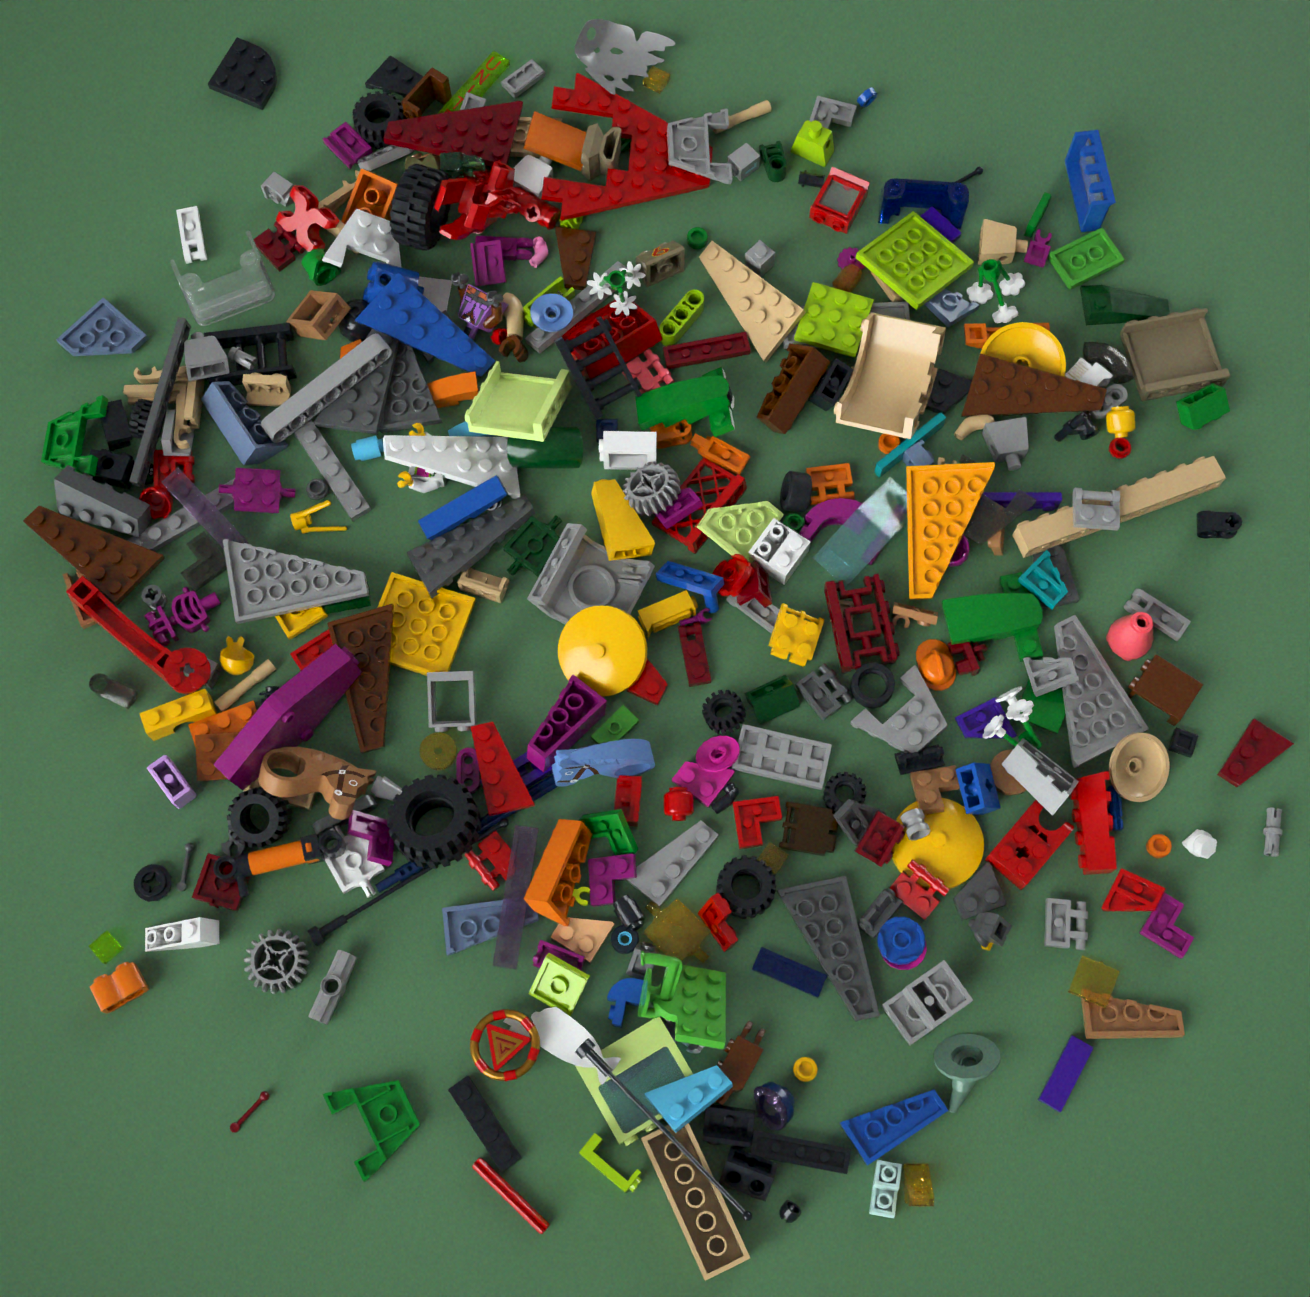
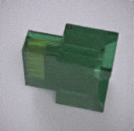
M462 152L440 153V170L452 175V178H459L464 175L472 177L475 171H485V160L476 155L468 156Z

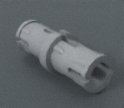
M1267 808L1266 828L1263 829V834L1265 835L1263 854L1266 856L1271 854V857L1279 856V841L1283 830L1280 829L1282 809L1277 808L1275 811V808Z

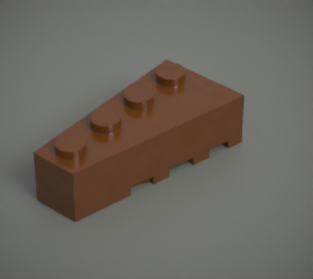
M789 343L787 359H782L780 363L782 370L779 376L774 377L771 383L773 390L767 393L757 415V418L773 432L787 433L798 413L804 408L808 397L814 392L818 381L826 373L830 361L814 347Z

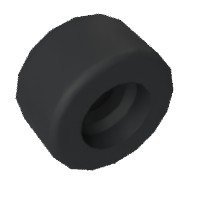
M795 471L786 473L780 493V504L783 510L800 513L806 511L812 493V479L809 474Z

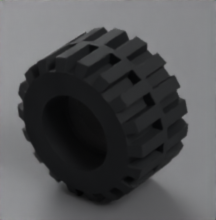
M375 91V94L370 92L367 94V97L362 96L360 102H356L354 105L355 109L352 112L356 132L371 147L375 146L376 149L389 146V144L384 143L388 122L406 119L400 100H396V96L393 94L389 96L388 92L381 94L380 91ZM380 117L388 118L382 123H372L373 120Z
M256 787L240 793V796L232 800L234 804L229 805L228 811L231 814L227 815V820H231V824L228 825L229 830H234L235 833L232 836L235 839L239 837V843L242 845L248 843V847H264L280 840L283 834L289 830L287 825L291 824L292 818H288V815L292 814V810L287 809L288 800L271 795L262 787ZM254 804L262 805L269 813V824L265 830L256 828L251 822L250 810Z
M742 855L739 859L735 857L730 863L727 862L724 868L720 870L716 892L727 900L732 916L736 917V915H739L742 919H746L748 916L755 918L757 914H763L770 907L776 892V878L772 874L771 867H767L765 865L766 862L762 859L758 861L755 856L747 858V855ZM742 875L752 876L758 881L760 892L752 899H742L733 892V881Z

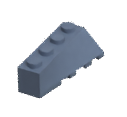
M229 381L211 383L201 401L243 465L260 464L288 447L284 440L278 443H274L261 427V415L246 405L248 401Z

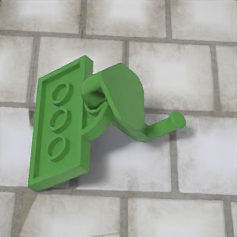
M641 951L642 966L653 964L664 966L666 970L662 983L656 987L651 986L652 968H647L642 985L638 1016L653 1019L662 1016L666 1020L675 1022V1041L724 1049L726 1043V972L682 965V961L679 958ZM649 1002L653 1003L654 1008L648 1007Z

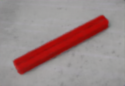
M478 1158L473 1163L472 1168L539 1234H543L549 1228V1223L483 1158Z

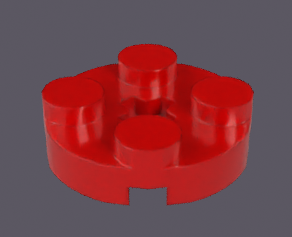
M734 554L731 556L733 559L729 561L724 559L714 569L712 574L724 579V585L717 592L719 595H731L733 597L739 595L742 587L754 574V568L743 555Z
M186 647L170 653L164 663L163 672L166 682L173 690L182 694H191L199 691L208 683L211 667L204 653L197 649ZM185 665H190V668L194 669V673L191 672L186 677L184 672H180V670L185 668Z

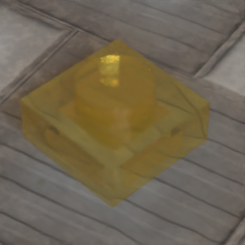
M652 66L647 73L649 77L643 79V86L660 94L670 80V74Z
M769 842L757 860L761 861L762 859L765 861V865L771 867L772 874L776 875L789 855Z

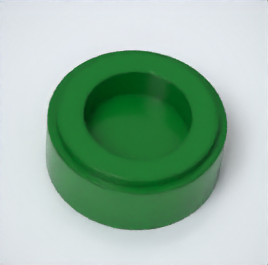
M700 227L689 230L687 234L688 245L693 249L704 248L708 242L707 232Z

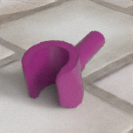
M705 608L698 612L696 616L680 620L679 623L680 625L693 622L706 624L712 618L706 619L703 614L710 611V609Z

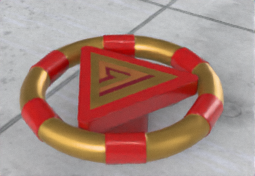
M511 1009L493 1011L483 1017L474 1028L470 1039V1053L474 1065L482 1074L497 1081H510L526 1074L535 1064L540 1051V1037L534 1023L528 1016ZM506 1018L514 1019L522 1024L529 1032L530 1037L491 1025L490 1023ZM485 1028H487L494 1070L481 1058L479 1052V1042ZM531 1042L527 1060L523 1065L514 1070L499 1072L507 1062Z

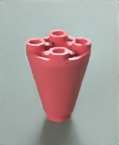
M1137 612L1115 620L1109 627L1106 635V640L1112 651L1125 661L1145 656L1153 643V620L1151 616L1145 612Z

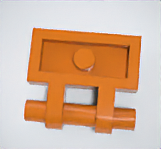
M849 463L806 468L805 472L812 479V491H818L817 496H811V505L836 498L855 500L854 491L845 492V487H851L853 484ZM837 488L838 493L826 494L825 492L826 489Z

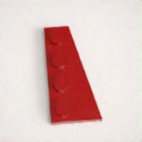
M494 722L471 726L489 816L535 806Z

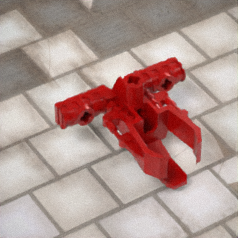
M448 158L444 171L455 179L442 180L434 202V208L439 211L441 205L459 203L458 212L462 215L454 222L441 226L440 234L449 239L461 240L468 237L471 233H483L488 226L497 221L498 217L506 219L507 214H518V212L530 222H537L548 230L554 229L561 210L520 187H513L514 168L499 160L493 163L491 171L483 167L469 169L464 165H470V162Z

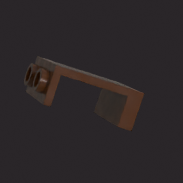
M432 67L401 101L405 118L421 117L434 100L449 107L453 102L449 78Z
M1156 654L1152 660L1146 659L1140 668L1143 671L1140 678L1135 676L1128 686L1131 689L1128 697L1132 698L1135 694L1139 695L1170 715L1166 722L1175 726L1182 719L1204 684Z

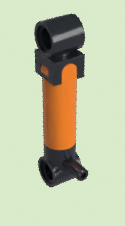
M327 831L320 837L317 834L300 837L301 840L279 846L233 857L222 856L215 861L213 871L225 883L237 882L239 895L241 898L249 896L246 877L304 863L311 865L325 861L324 854L329 858H338L344 854L346 843L337 832ZM331 840H338V844L334 849H327V845ZM227 865H232V871L227 875H223V869Z

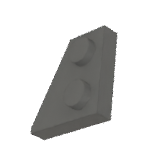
M848 799L833 816L850 842L857 846L877 810L885 815L886 812Z

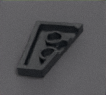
M390 55L365 82V86L372 90L373 88L383 90V92H388V94H399L405 98L424 76Z

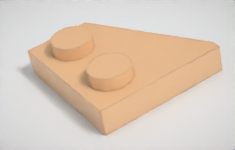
M570 918L569 925L563 926L558 924L550 938L571 952L584 956L585 960L591 964L614 928L615 923Z

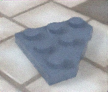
M102 298L56 340L72 356L134 353L148 340V337L106 299Z

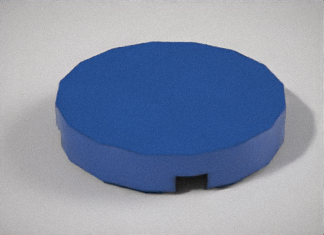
M905 916L887 920L880 928L877 936L878 948L882 956L889 962L897 965H907L916 961L922 954L926 944L925 934L921 926Z

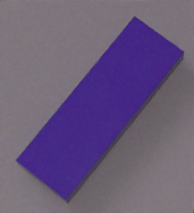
M1071 1035L1038 1100L1061 1112L1094 1047Z

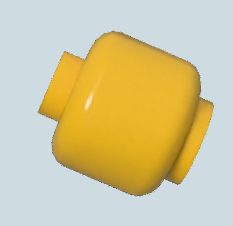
M1129 406L1111 407V411L1106 413L1107 431L1115 434V438L1128 437V432L1135 430V412L1129 409Z

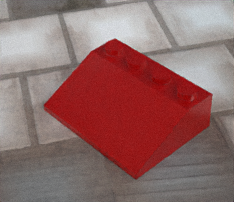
M616 300L582 319L561 336L564 341L567 339L570 341L598 326L599 323L596 318L600 316L603 320L607 319L610 323L612 331L609 333L625 363L663 340L656 320L635 302L632 303L637 306V309H629V316H626L623 311L619 315H615L617 308H611L610 304L617 302ZM604 333L574 348L571 355L574 360H581L608 346L609 343ZM613 352L585 367L581 374L590 380L615 367L619 362Z

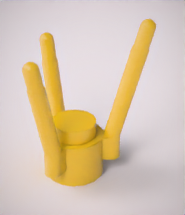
M329 500L290 514L295 531L301 529L302 534L308 532L346 531L347 527H309L312 524L310 514L331 505Z

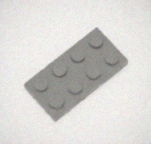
M742 724L738 740L740 754L732 765L733 770L822 790L832 747L831 744Z

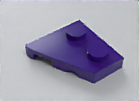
M997 697L955 717L965 738H983L986 725L991 722L993 717L1001 714L1004 716L1001 727L1006 730V734L1012 738L1017 735L1000 703L995 701ZM995 734L993 737H991V738L988 737L987 739H1004V738H1003V737L1000 738L999 736H997V735Z

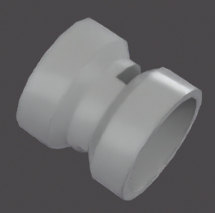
M911 809L901 815V821L907 827L906 834L909 840L924 838L931 832L929 825L924 822L925 815L922 809Z

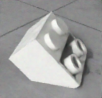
M773 518L748 554L760 564L769 576L785 585L809 552L811 542Z

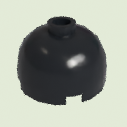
M363 299L349 300L346 303L351 309L338 326L341 334L348 338L349 341L354 342L361 339L363 342L372 328L356 322L355 319L370 303Z

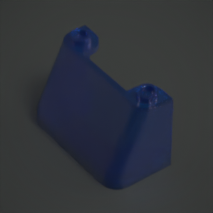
M890 179L883 185L880 191L878 223L888 224L892 215L899 216L900 207L929 209L933 206L935 209H941V215L947 218L957 229H961L969 203V189L966 185L957 182Z

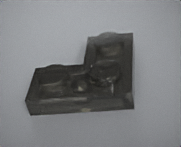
M205 531L187 543V546L197 557L198 561L181 572V575L195 592L227 570L225 556Z

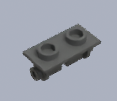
M890 888L884 889L857 922L858 927L875 938L880 928L892 917L903 901L897 898L895 892Z

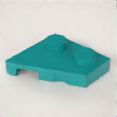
M1046 550L1019 577L1018 582L1052 610L1067 595L1068 590L1060 579L1057 567L1054 568L1051 562L1050 552Z

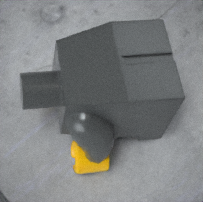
M990 912L978 913L976 919H970L968 923L982 949L988 951L991 950L993 943L1001 947L1003 946L1007 938L1006 935H1008L1012 926L1000 915Z

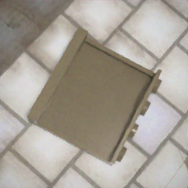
M1193 308L1183 313L1172 312L1167 316H1152L1146 320H1131L1124 324L1120 336L1141 401L1198 391L1212 383L1218 386L1225 385L1230 374L1228 368H1221L1204 318L1208 312L1207 308Z

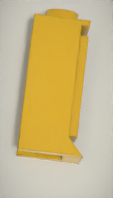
M685 590L638 610V620L647 639H649L652 631L656 633L679 623L680 620L691 618V615L696 616L698 604L693 595L689 596L688 591Z

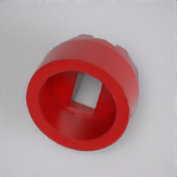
M495 329L491 335L492 342L496 345H501L502 341L507 338V329Z

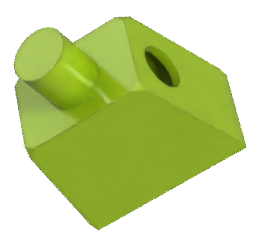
M806 120L796 136L790 152L826 167L834 153L833 133L831 130L822 127L819 121L814 120L811 122Z

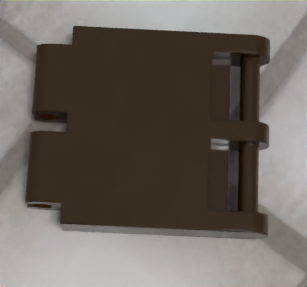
M786 802V808L788 809L786 821L782 825L784 833L782 842L779 843V848L825 856L826 852L834 853L837 836L829 834V832L837 833L838 822L834 818V814H832V809ZM792 809H794L793 821L790 823ZM791 829L789 843H787L788 831Z

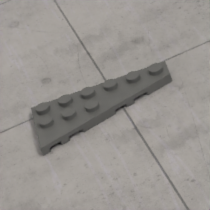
M526 495L408 551L407 555L433 599L438 594L437 590L443 585H450L453 582L452 578L459 572L467 571L490 552L489 548L496 542L501 543L505 539V534L510 530L518 529L536 513Z

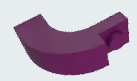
M846 498L830 499L819 503L806 514L805 525L799 532V535L812 542L823 528L830 525H842L861 535L872 521L875 511L856 500Z

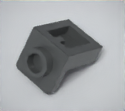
M639 942L636 945L626 975L644 980L647 968H652L653 971V964L641 965V951H644V953H660V950L649 942Z

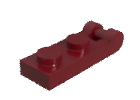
M700 622L686 627L685 625H679L678 633L689 687L711 683ZM695 634L696 640L687 641V635Z

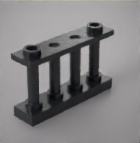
M600 316L596 318L599 325L570 341L568 339L564 341L562 337L554 340L595 420L603 416L601 410L604 409V406L634 391L637 397H640L642 395L639 390L643 389L638 378L635 377L633 379L609 333L612 331L610 323L607 319L603 320ZM604 333L609 343L608 346L581 360H574L571 355L574 348ZM614 352L619 362L618 365L590 380L589 378L586 380L583 378L581 372L584 371L585 367ZM624 372L629 384L601 399H594L591 393L594 387Z
M290 323L204 333V337L215 336L222 349L240 347L241 351L244 352V347L256 345L258 369L245 370L243 365L236 362L235 372L207 378L210 385L212 382L229 381L233 386L244 385L242 382L243 374L260 373L262 375L278 373L287 376L288 381L297 378L293 365H288L286 342L294 341V333ZM268 343H278L279 366L266 368L265 345Z

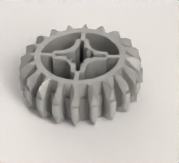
M652 462L649 466L645 464L641 469L637 467V471L635 473L630 472V478H626V483L622 485L623 492L626 495L624 499L629 500L630 508L633 507L640 516L646 514L650 517L652 513L658 515L660 510L666 511V507L673 506L672 502L678 500L677 496L681 493V484L676 471L668 464L664 465L662 462L659 464Z
M277 929L275 935L272 930H268L267 938L263 934H259L261 941L259 943L255 940L251 942L255 948L253 950L250 948L246 949V952L251 957L244 958V962L251 965L246 966L244 970L252 972L248 976V980H255L254 986L256 988L262 986L263 992L266 993L270 988L271 993L276 994L279 987L282 993H286V985L294 989V980L299 983L302 982L298 975L300 973L307 974V970L302 968V966L309 965V961L303 959L309 955V952L302 950L306 945L304 942L298 943L299 936L294 935L291 938L292 932L289 930L284 935L281 929ZM285 943L290 945L291 948L276 951L272 945ZM265 950L266 960L260 964L261 967L259 968V960ZM272 954L279 958L278 961L281 969L274 965L275 960ZM294 955L295 961L293 968L290 972H288L287 964L291 959H293L292 956ZM277 971L282 978L268 980L262 975Z

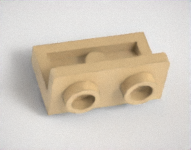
M260 373L243 374L242 382L247 391V405L280 406L291 396V385L287 376L278 373L272 375H262Z

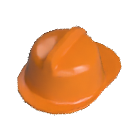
M936 639L922 642L916 651V661L919 672L927 687L935 691L948 689L956 678L955 664L948 646Z

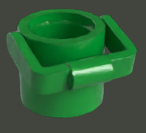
M322 248L308 252L301 262L310 280H313L317 286L330 283L337 275H340L342 265L339 267L322 261L326 254Z

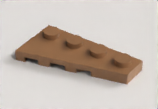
M1084 989L1080 991L1086 1039L1181 1038L1185 1035L1182 1012L1179 1010L1152 1004L1144 1005L1134 1000H1122L1113 998L1111 995L1090 993L1091 991Z

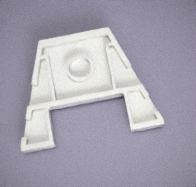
M359 209L354 211L322 258V261L341 267L347 248L384 261L387 264L401 267L399 243L392 237L390 221Z

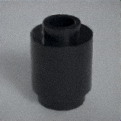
M625 895L613 903L614 913L626 930L631 928L632 931H635L644 925L643 921L646 917L634 898Z

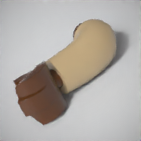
M507 292L502 295L504 298L503 302L508 304L502 314L506 317L507 338L502 341L498 351L504 357H508L510 351L514 349L513 354L517 361L521 363L525 362L528 358V349L521 342L524 329L523 306L514 294Z

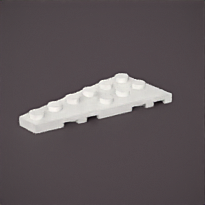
M384 435L383 437L386 460L409 467L416 466L432 474L434 472L445 475V478L474 487L497 475L508 495H511V498L514 499L520 498L517 468L511 466L507 457L508 437Z

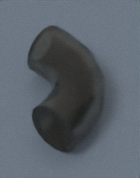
M1090 341L1084 343V360L1088 363L1097 362L1105 366L1113 374V383L1122 384L1134 378L1128 358L1118 348L1103 342Z

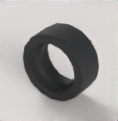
M868 663L856 670L852 677L850 689L857 703L867 708H878L890 700L894 692L895 680L887 667L878 663ZM869 673L878 674L885 680L886 690L883 695L871 698L861 692L859 683L864 675Z

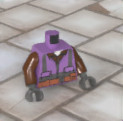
M457 272L452 274L451 280L455 286H458L460 296L458 317L468 322L463 332L471 339H474L479 329L489 333L502 321V314L508 304L503 302V296L501 294L497 295L498 292L496 290L486 293L470 284L465 285L468 282V276Z

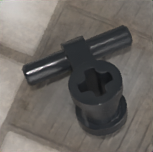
M1086 411L1068 420L1063 425V428L1054 435V438L1060 442L1068 435L1079 434L1081 440H1087L1097 435L1099 429L1097 426H1094L1091 420V413Z

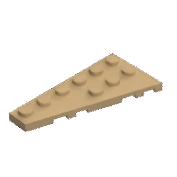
M711 241L699 258L761 358L766 363L806 311L714 241Z

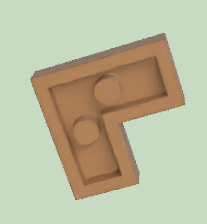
M955 765L910 773V780L917 804L923 810L924 815L944 812V804L940 792L960 789Z

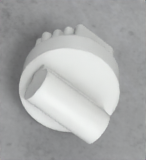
M1197 829L1182 844L1191 854L1208 859L1216 852L1217 840L1212 838L1208 832Z

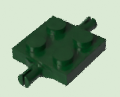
M555 515L548 524L538 521L533 516L525 522L503 547L504 551L514 559L513 564L507 569L509 574L511 573L514 576L523 567L530 570L537 577L539 576L560 538L555 532L558 525L562 523L560 517L558 518Z

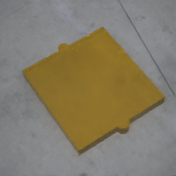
M1082 955L1068 992L1083 998L1085 1002L1090 1001L1106 1008L1120 971L1104 965L1102 961L1097 962Z

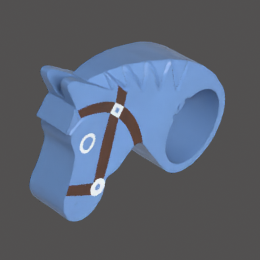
M624 739L594 744L579 749L557 750V755L554 756L555 763L551 765L555 785L562 787L575 784L578 780L595 774L619 778L620 775L637 776L653 769L655 762L649 741Z

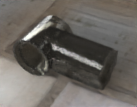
M95 674L89 681L90 689L99 698L107 699L126 709L133 706L136 701L137 691L108 678L105 674ZM107 682L104 689L98 690L100 683Z

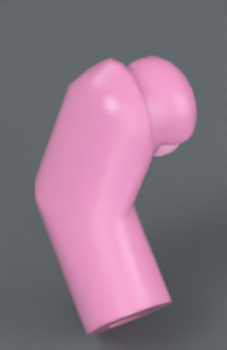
M540 236L533 239L535 255L529 260L530 265L534 268H537L548 256L547 244Z

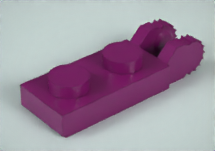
M476 235L475 243L501 240L504 260L516 261V259L529 260L532 258L533 253L531 251L517 250V248H532L534 244L530 238L517 239Z

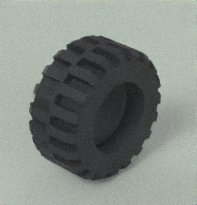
M420 164L411 165L404 171L403 177L400 178L399 185L396 187L390 212V231L394 240L399 244L427 251L435 247L437 241L440 240L441 234L439 230L448 220L451 205H441L439 211L434 208V202L442 180H449L450 178L445 171Z
M438 774L437 778H433L432 775L424 776L425 779L419 780L417 778L412 781L413 784L410 786L405 785L401 789L402 793L395 795L393 799L394 805H390L388 810L390 817L387 818V826L390 829L391 838L408 861L411 863L415 862L417 866L423 868L427 864L430 869L438 868L440 864L446 867L450 866V862L455 859L457 862L463 859L462 854L465 852L468 854L473 849L471 844L472 842H477L479 838L477 831L481 830V822L479 820L481 815L471 793H469L463 783H459L453 777H449L447 780L445 775ZM438 807L454 810L452 821L440 833L430 836L415 833L419 819L427 811Z

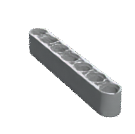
M372 334L262 420L261 427L274 443L283 441L391 356L392 349L379 334Z

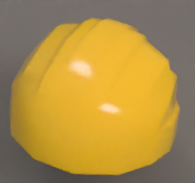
M228 636L226 638L227 647L220 651L219 661L221 667L232 675H242L249 671L254 663L253 653L243 647L245 639L242 636L238 637L236 642H233L232 637Z

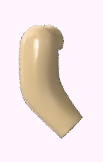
M991 415L967 417L957 428L954 436L959 440H963L973 431L983 429L985 423L995 422Z

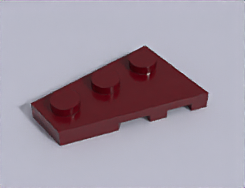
M1254 718L1217 775L1238 787L1294 743Z

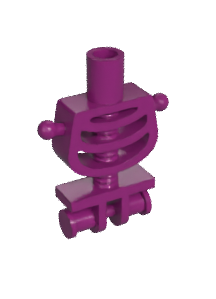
M183 587L182 591L184 594L176 596L172 601L174 616L168 618L161 605L156 607L161 616L160 618H156L155 611L145 614L144 617L149 622V629L155 630L152 633L153 637L157 638L162 646H167L170 643V640L166 637L168 633H170L175 642L178 641L179 638L173 628L177 623L190 633L197 632L201 628L204 632H208L210 628L207 624L211 620L206 611L221 604L216 593L214 592L199 599L195 591L189 592L188 587ZM181 605L183 610L179 613V607ZM197 615L199 619L195 620L192 616ZM189 619L192 624H185L183 620Z

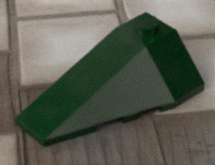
M1105 285L1080 287L1086 326L1127 323L1131 320L1141 321L1152 316L1162 317L1170 314L1168 299Z

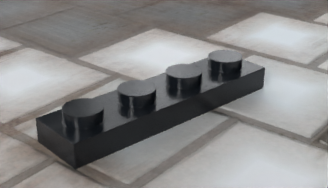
M466 1076L448 1089L501 1173L522 1159L469 1076Z
M754 1130L750 1153L764 1159L847 1174L851 1149Z

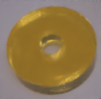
M436 732L424 738L419 752L423 763L427 767L434 770H443L451 766L455 761L457 747L449 735ZM437 748L442 749L440 754H435L434 751Z

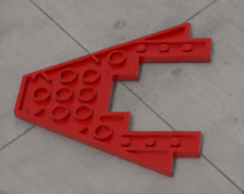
M576 73L574 89L554 86L551 109L612 118L611 128L620 127L621 138L631 139L628 171L608 168L606 186L544 177L541 200L562 203L560 220H568L709 188L710 178L669 165L668 122L616 93L615 95L611 94L601 85L580 73ZM709 146L710 163H712L713 147Z

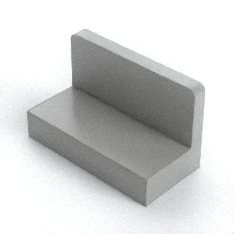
M166 410L161 438L164 456H190L195 429H191L192 432L189 434L183 433L180 441L186 440L190 447L187 449L178 448L173 439L176 410Z

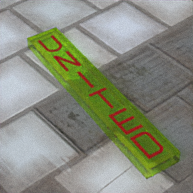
M493 51L437 114L459 111L466 92L482 97L510 65L509 60Z

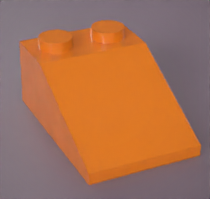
M361 168L341 221L346 224L356 209L390 221L392 201L395 196L396 187L399 184Z

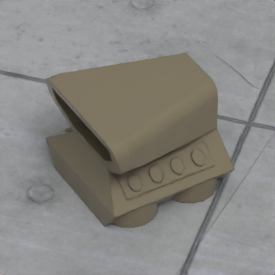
M598 123L588 126L582 148L581 164H583L582 175L589 181H592L600 174L607 175L608 168L619 169L621 150L620 127H613L603 135Z

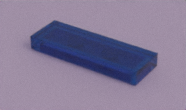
M763 947L760 948L752 970L816 998L819 997L827 975Z

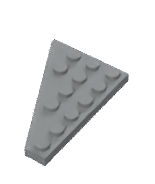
M229 539L223 540L233 610L237 624L369 596L366 574L362 571L350 570L342 566L337 567L321 561L304 559L296 555H288L263 547H255L251 544L230 541Z
M1073 615L1057 623L1054 626L1058 659L1072 658L1080 679L1062 687L1073 767L1077 768L1112 750L1127 735L1137 732L1145 733L1149 728L1076 615Z

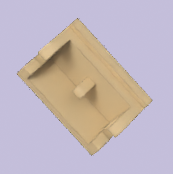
M470 567L467 571L462 572L457 583L460 591L502 603L510 581L506 577L499 578Z

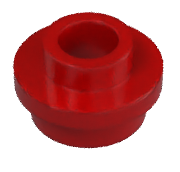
M1123 437L1115 438L1109 444V452L1113 457L1123 459L1130 454L1131 445ZM1116 447H1121L1123 451L1117 450Z

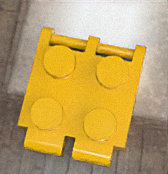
M782 603L768 646L772 647L770 654L784 660L790 654L789 662L802 667L805 666L806 662L811 661L824 619L821 617L818 619L807 615L803 610L799 612L788 608L787 604Z

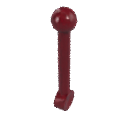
M263 1091L260 1094V1098L237 1123L234 1122L230 1125V1130L235 1133L238 1132L241 1128L240 1125L263 1101L269 1099V1093Z

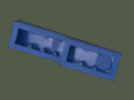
M496 475L421 518L418 522L427 539L433 540L450 532L468 518H476L507 496L508 492L499 476Z

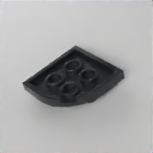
M237 37L208 82V86L211 90L263 110L275 90L277 73L271 57L264 49Z

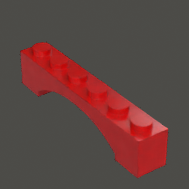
M81 576L66 591L70 600L166 682L163 668L171 651L141 630L115 607L98 588L84 576Z

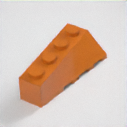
M558 820L524 897V900L534 912L563 926L569 925L568 910L569 907L574 906L575 897L572 894L575 883H580V864L585 863L592 833L582 821Z

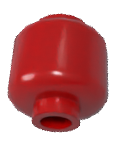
M671 787L664 794V814L671 816L672 821H686V816L693 814L694 796L692 792L688 791L687 787Z

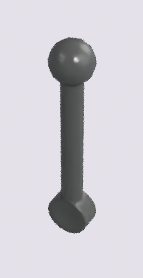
M192 843L185 844L186 855L181 882L177 884V889L180 891L187 889L185 881L190 854L194 849Z

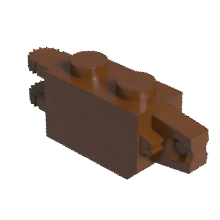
M749 1020L741 1035H738L736 1040L731 1038L724 1051L728 1055L724 1062L719 1060L717 1066L733 1083V1087L715 1101L719 1105H724L733 1092L736 1093L743 1090L764 1050L758 1047L766 1032L765 1029L761 1028L758 1031L754 1043L745 1039L752 1029L753 1022Z

